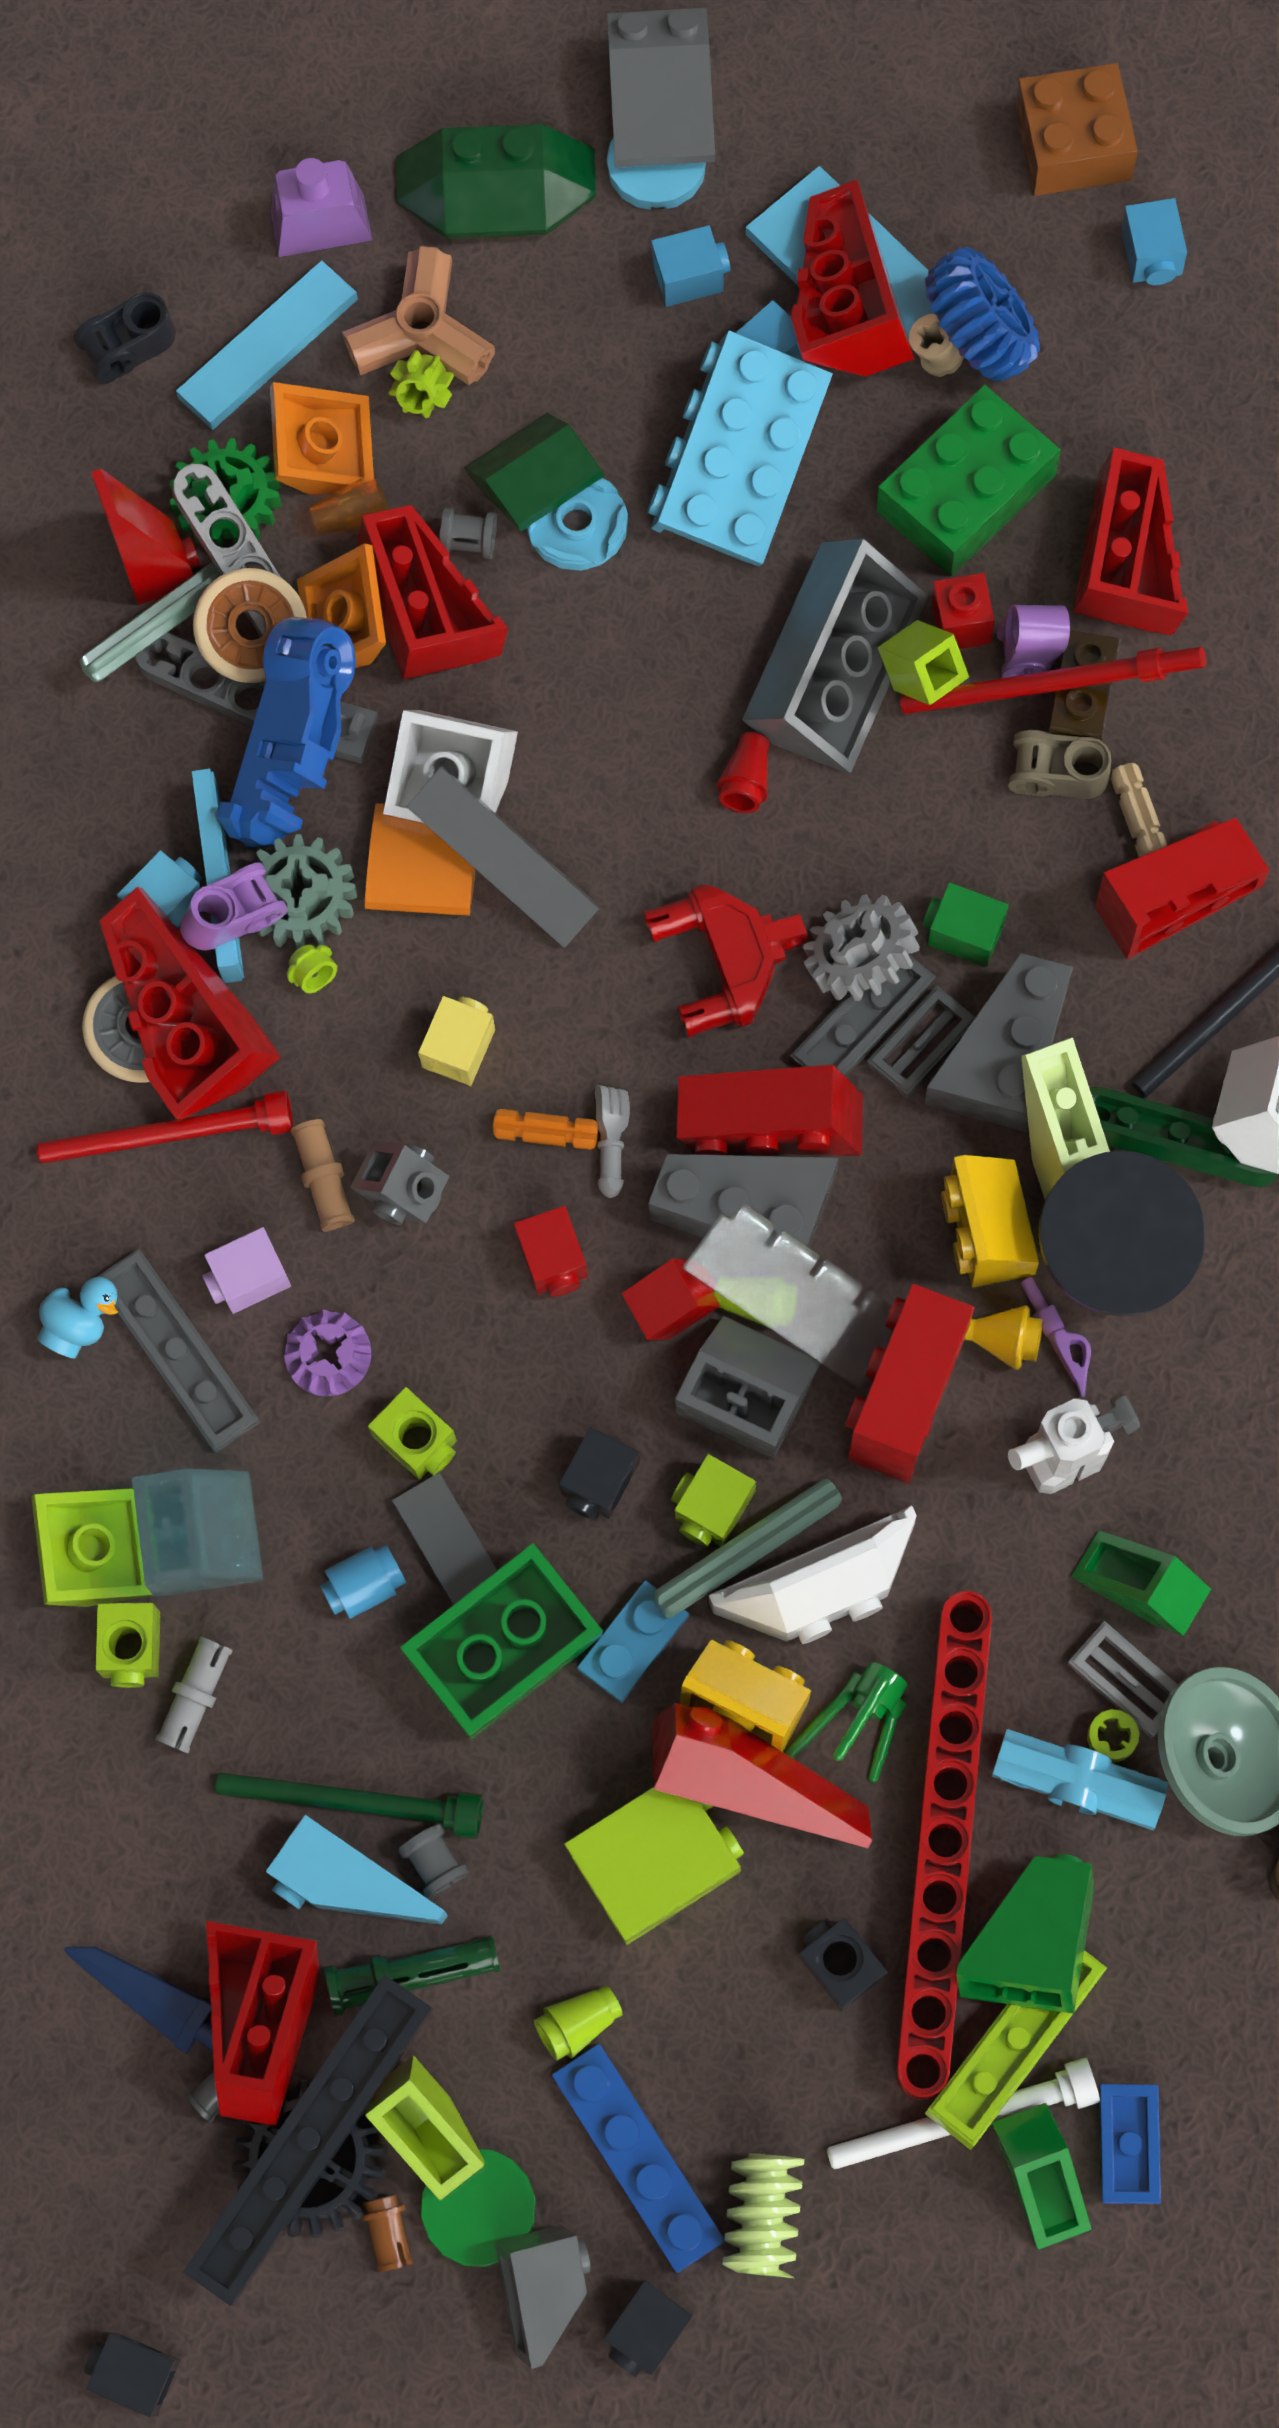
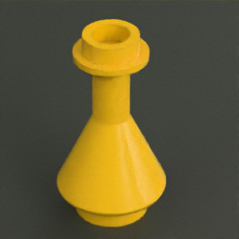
M1024 1305L979 1319H972L965 1340L975 1342L1014 1370H1018L1021 1368L1023 1360L1036 1362L1043 1319L1030 1317V1308Z

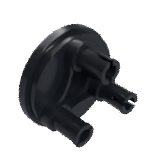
M1104 1152L1075 1164L1053 1186L1042 1208L1038 1237L1040 1245L1037 1247L1055 1283L1068 1297L1078 1304L1105 1315H1141L1169 1303L1193 1279L1201 1263L1205 1248L1204 1216L1191 1187L1167 1164L1138 1152Z

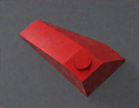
M853 180L811 196L803 238L806 248L803 268H799L797 283L800 288L798 302L793 305L791 315L803 360L865 377L913 360L914 356L858 180Z
M103 469L92 471L91 474L138 606L162 598L193 575L192 568L201 566L191 537L180 539L172 519Z
M137 886L99 920L116 977L119 981L123 982L132 1011L128 1013L132 1030L138 1031L146 1058L142 1060L146 1076L175 1119L181 1120L243 1091L281 1058L253 1016L194 947L185 941L181 932L143 888Z

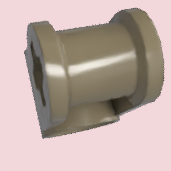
M1027 730L1015 734L1013 746L1017 750L1015 773L1009 777L1008 787L1014 793L1042 797L1054 795L1091 799L1101 795L1107 788L1110 779L1111 752L1107 745L1099 739L1055 735L1039 730ZM1033 759H1037V765L1035 769H1032ZM1088 762L1097 766L1099 771L1093 775H1082L1074 767L1080 763Z

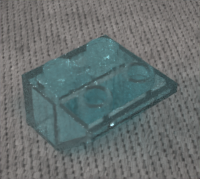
M181 1469L132 1477L145 1586L154 1597L264 1580L249 1471Z

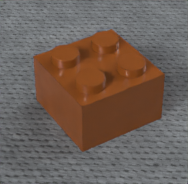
M1118 63L1019 78L1015 111L1034 196L1132 181L1138 150Z

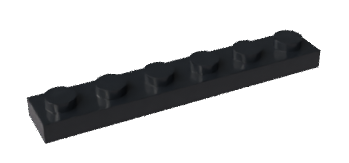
M386 1975L382 1977L183 2273L229 2306L235 2305L432 2012L433 2008Z

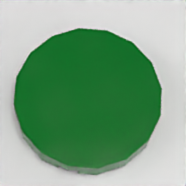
M479 2149L485 2161L484 2166L443 2199L439 2200L426 2185L422 2193L421 2218L428 2238L443 2256L465 2266L488 2267L498 2263L495 2242L530 2233L535 2223L536 2197L528 2176L514 2160L494 2150Z

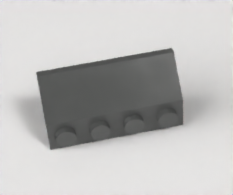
M864 539L821 542L742 721L757 733L767 737L770 743L845 773H851L891 683L878 647L919 619L928 595Z

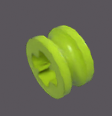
M1111 1709L1101 1712L1094 1718L1088 1729L1087 1741L1089 1748L1111 1758L1112 1763L1125 1760L1133 1753L1139 1742L1137 1723L1129 1714L1121 1710ZM1114 1721L1119 1731L1128 1732V1743L1123 1740L1119 1745L1122 1750L1110 1751L1108 1742L1099 1741L1097 1736L1098 1729L1104 1732L1107 1728L1105 1722Z

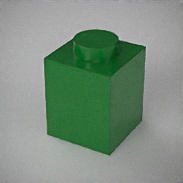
M949 882L943 899L934 896L925 915L923 926L930 928L928 946L988 967L1005 925L1009 904Z

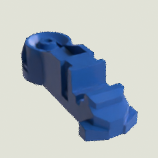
M290 617L281 620L268 636L263 658L266 677L264 690L231 802H221L217 813V818L228 836L245 843V846L275 845V839L280 838L282 840L286 834L300 830L303 819L293 814L295 807L288 804L290 797H298L301 788L325 789L327 780L322 778L327 760H333L342 731L340 699L351 684L356 667L355 648L350 636L342 628L331 622L316 618Z

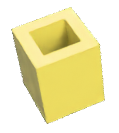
M443 996L418 1052L422 1068L471 1086L495 1032L493 1015L487 1013L488 1008L471 998L459 997L458 1001Z

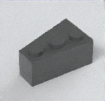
M667 1154L648 1203L650 1220L802 1272L837 1177L839 1158Z

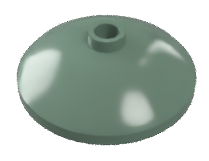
M1209 1668L1188 1676L1169 1694L1159 1719V1755L1170 1787L1182 1805L1196 1819L1218 1832L1233 1836H1250L1277 1826L1279 1824V1697L1256 1677L1233 1668ZM1209 1756H1210V1757L1212 1758V1760H1213V1765L1211 1764V1762H1210V1760H1209Z

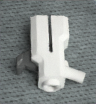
M1122 1391L1111 1397L1110 1403L1113 1408L1100 1416L1096 1405L1074 1398L1047 1411L1038 1432L1031 1436L1026 1444L1009 1450V1462L1015 1470L1027 1469L1038 1492L1053 1494L1073 1484L1076 1477L1080 1481L1099 1472L1114 1443L1111 1433L1123 1426L1126 1434L1130 1435L1139 1429V1419L1127 1396Z

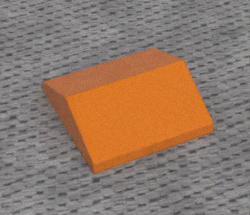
M273 382L270 386L275 480L308 495L372 491L375 487L369 396Z
M364 543L297 579L299 597L305 608L307 618L331 622L342 628L350 636L355 648V668L372 664L386 644L373 547L370 544Z

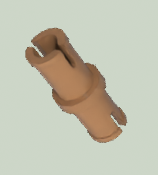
M315 1119L296 1125L291 1129V1133L295 1138L305 1170L301 1175L304 1188H310L320 1218L321 1229L324 1232L350 1225L355 1219L351 1214L341 1182V1178L345 1175L342 1165L338 1162L335 1163L324 1128V1121L322 1119Z

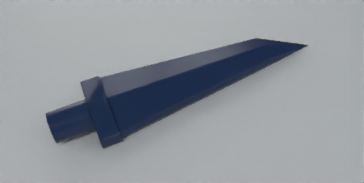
M64 1947V1951L71 1959L175 2044L174 2047L188 2054L195 2041H198L213 2051L212 2023L209 2021L212 2015L211 2001L189 1993L98 1947Z

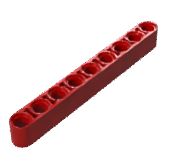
M960 1591L950 1596L944 1604L938 1629L896 2062V2080L900 2089L909 2097L917 2100L930 2099L937 2095L947 2084L950 2074L958 1988L956 1973L961 1956L992 1624L991 1608L987 1600L980 1594L972 1591ZM959 1608L972 1609L977 1613L981 1626L971 1633L960 1632L953 1627L950 1615ZM958 1662L967 1664L972 1668L976 1681L967 1688L953 1687L945 1677V1669L949 1665ZM953 1717L962 1719L970 1729V1738L962 1744L947 1742L940 1734L939 1725L942 1721ZM943 1773H952L960 1777L965 1786L964 1795L957 1800L951 1801L941 1798L934 1789V1780L937 1776ZM937 1829L952 1831L959 1840V1851L951 1857L936 1855L929 1846L928 1838L930 1834ZM933 1885L946 1887L954 1897L953 1909L946 1914L938 1915L932 1913L923 1902L924 1891ZM927 1942H937L944 1946L949 1954L948 1966L940 1972H931L924 1969L919 1963L917 1955L921 1945ZM921 1999L936 2001L943 2010L944 2019L941 2026L934 2030L920 2028L912 2018L913 2005ZM923 2056L935 2063L938 2069V2079L935 2085L930 2088L921 2089L910 2083L906 2068L911 2059Z

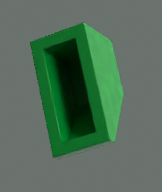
M1100 1530L1071 1576L1145 1622L1181 1636L1185 1635L1211 1591V1588L1176 1556Z
M1047 2103L993 2122L1004 2163L1037 2249L1040 2250L1092 2230L1068 2146Z

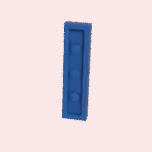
M600 2043L552 2074V2077L677 2274L725 2242Z

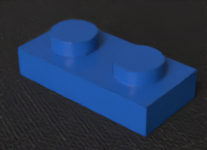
M1100 2084L1101 2203L1161 2204L1159 2086Z

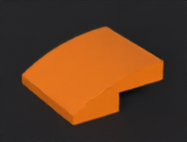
M376 803L369 848L365 909L470 916L475 868L425 823L383 814L385 804Z

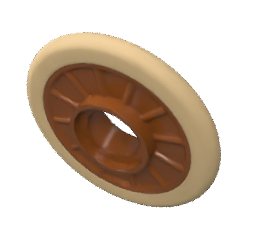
M242 568L219 576L203 591L194 611L193 631L200 653L213 669L235 681L258 683L266 681L263 663L264 649L272 629L283 619L290 617L307 618L299 595L284 579L262 569ZM254 611L264 619L265 631L259 639L247 640L238 634L236 619L241 613Z

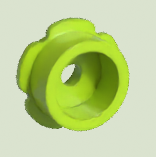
M305 945L296 950L289 960L288 981L294 983L296 987L300 986L305 993H315L330 983L337 973V965L330 957L332 955L331 949L325 945H319L316 948L313 945Z

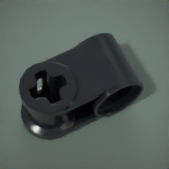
M142 292L132 296L129 300L104 314L92 317L82 323L74 334V341L80 349L87 351L95 365L94 375L100 383L107 384L128 374L136 366L170 348L175 340L176 330L165 301L154 293ZM158 320L155 326L141 329V326L146 322Z

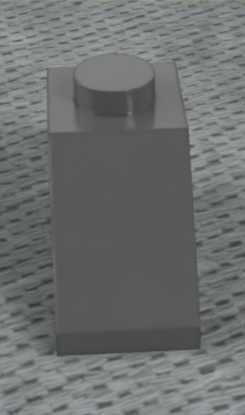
M562 2225L495 2242L516 2357L531 2369L543 2366L587 2294L584 2274L590 2273V2259L586 2245L581 2238L577 2239L574 2233Z

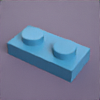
M646 1580L577 1667L579 1672L621 1704L689 1617V1613L683 1610L672 1618H666L656 1607L652 1598L657 1589Z

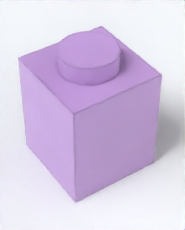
M264 1227L205 1254L212 1271L203 1274V1279L215 1304L226 1300L232 1314L291 1287Z

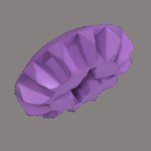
M322 1309L317 1314L302 1317L294 1330L287 1334L284 1359L290 1376L302 1389L314 1395L336 1396L351 1390L364 1378L371 1362V1344L363 1326L345 1312H329ZM315 1335H318L321 1340L324 1339L329 1345L337 1341L341 1342L342 1345L336 1350L341 1369L338 1370L334 1364H330L326 1359L319 1362L313 1360L319 1353L316 1346L317 1342L314 1338Z

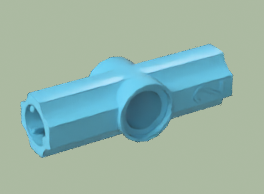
M1009 1729L1006 1730L992 1777L1000 1779V1781H1006L1018 1787L1048 1795V1800L1062 1806V1802L1065 1801L1080 1806L1079 1812L1096 1815L1099 1812L1150 1830H1154L1169 1785V1782L1160 1780V1778L1112 1764L1111 1758L1099 1752L1070 1744L1060 1747Z

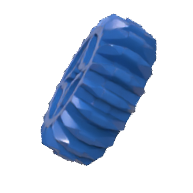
M967 246L963 249L959 248L952 254H946L936 262L935 267L928 271L925 285L927 288L926 296L932 303L931 311L937 316L940 322L939 326L945 330L949 337V342H952L957 347L960 356H964L972 368L979 369L982 376L997 382L1006 381L1010 377L1017 376L1029 367V363L1038 357L1037 353L1040 351V342L1038 340V331L1033 326L1034 318L1027 312L1025 308L1026 303L1020 299L1016 293V288L1011 286L1005 274L1000 273L994 262L987 260L983 253Z

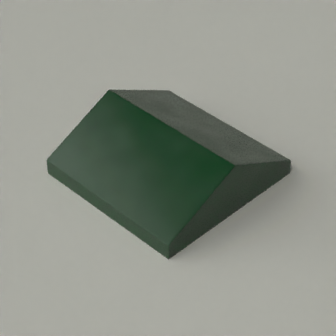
M549 413L544 414L464 467L474 483L520 532L604 477L602 469L571 426Z

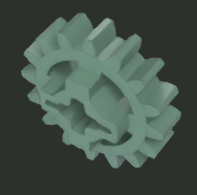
M296 834L293 846L287 848L280 838L275 839L276 852L269 855L260 849L257 852L259 862L266 869L264 878L277 901H284L288 907V912L286 913L288 921L279 919L272 925L258 931V934L263 937L274 931L273 938L275 944L280 948L286 943L288 938L294 939L297 950L305 946L306 938L313 937L318 946L324 945L323 932L330 930L332 933L340 935L342 929L338 921L339 916L352 918L354 915L352 905L347 902V900L357 898L355 884L349 883L354 878L350 864L340 865L343 858L338 848L325 854V845L322 838L317 837L311 847H307L304 845L302 835ZM310 864L323 869L327 874H317L310 868ZM302 876L306 888L302 891V897L299 898V907L297 908L292 895L296 893L297 886H299V877ZM322 908H326L320 915L311 919Z

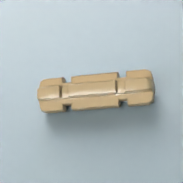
M1128 763L1116 767L1112 770L1111 781L1116 794H1121L1119 803L1132 839L1137 838L1135 848L1138 856L1142 857L1166 847L1167 843L1163 833L1158 832L1160 824L1147 788L1142 787L1144 780L1139 766L1136 763Z

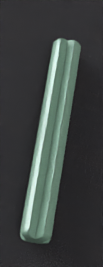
M210 562L83 654L79 660L83 673L94 682L102 681L194 614L197 602L203 591L210 583L221 576L214 563Z
M822 1479L658 1588L652 1597L656 1607L666 1618L674 1617L836 1509L842 1501L838 1489L829 1479Z

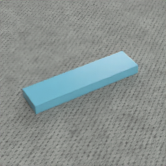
M321 260L176 390L178 399L213 430L358 300L357 292Z
M210 769L192 771L206 883L208 886L229 877L231 874L225 830L217 818L221 803L219 787L214 773ZM211 914L212 924H219L217 918ZM238 937L215 948L218 969L224 983L242 981V978H244Z

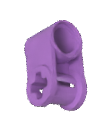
M1011 605L1009 607L1006 617L997 626L996 630L997 638L1003 642L1005 663L1001 668V677L1006 678L1044 672L1051 668L1059 655L1068 646L1070 619L1065 606Z
M259 862L245 866L229 877L202 887L195 892L180 920L182 937L189 945L200 950L215 949L247 933H254L272 925L288 912L285 902L277 901L264 878L266 869L263 864ZM199 912H209L217 918L219 924H210L200 917Z

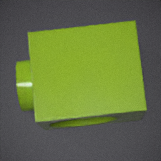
M407 1387L368 1425L372 1437L418 1480L428 1471L433 1476L441 1472L456 1453L451 1448L457 1442L454 1430ZM413 1427H424L431 1431L430 1441L420 1449H409L402 1444L403 1436Z
M154 1603L98 1604L96 1671L103 1678H111V1686L122 1688L144 1686V1678L159 1677L160 1611ZM127 1634L140 1635L142 1646L136 1656L125 1660L116 1657L115 1648L117 1642Z

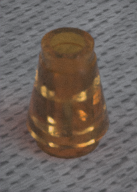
M363 477L325 497L318 503L310 505L312 519L319 534L360 529L362 515L389 510L379 480L376 478L366 482Z

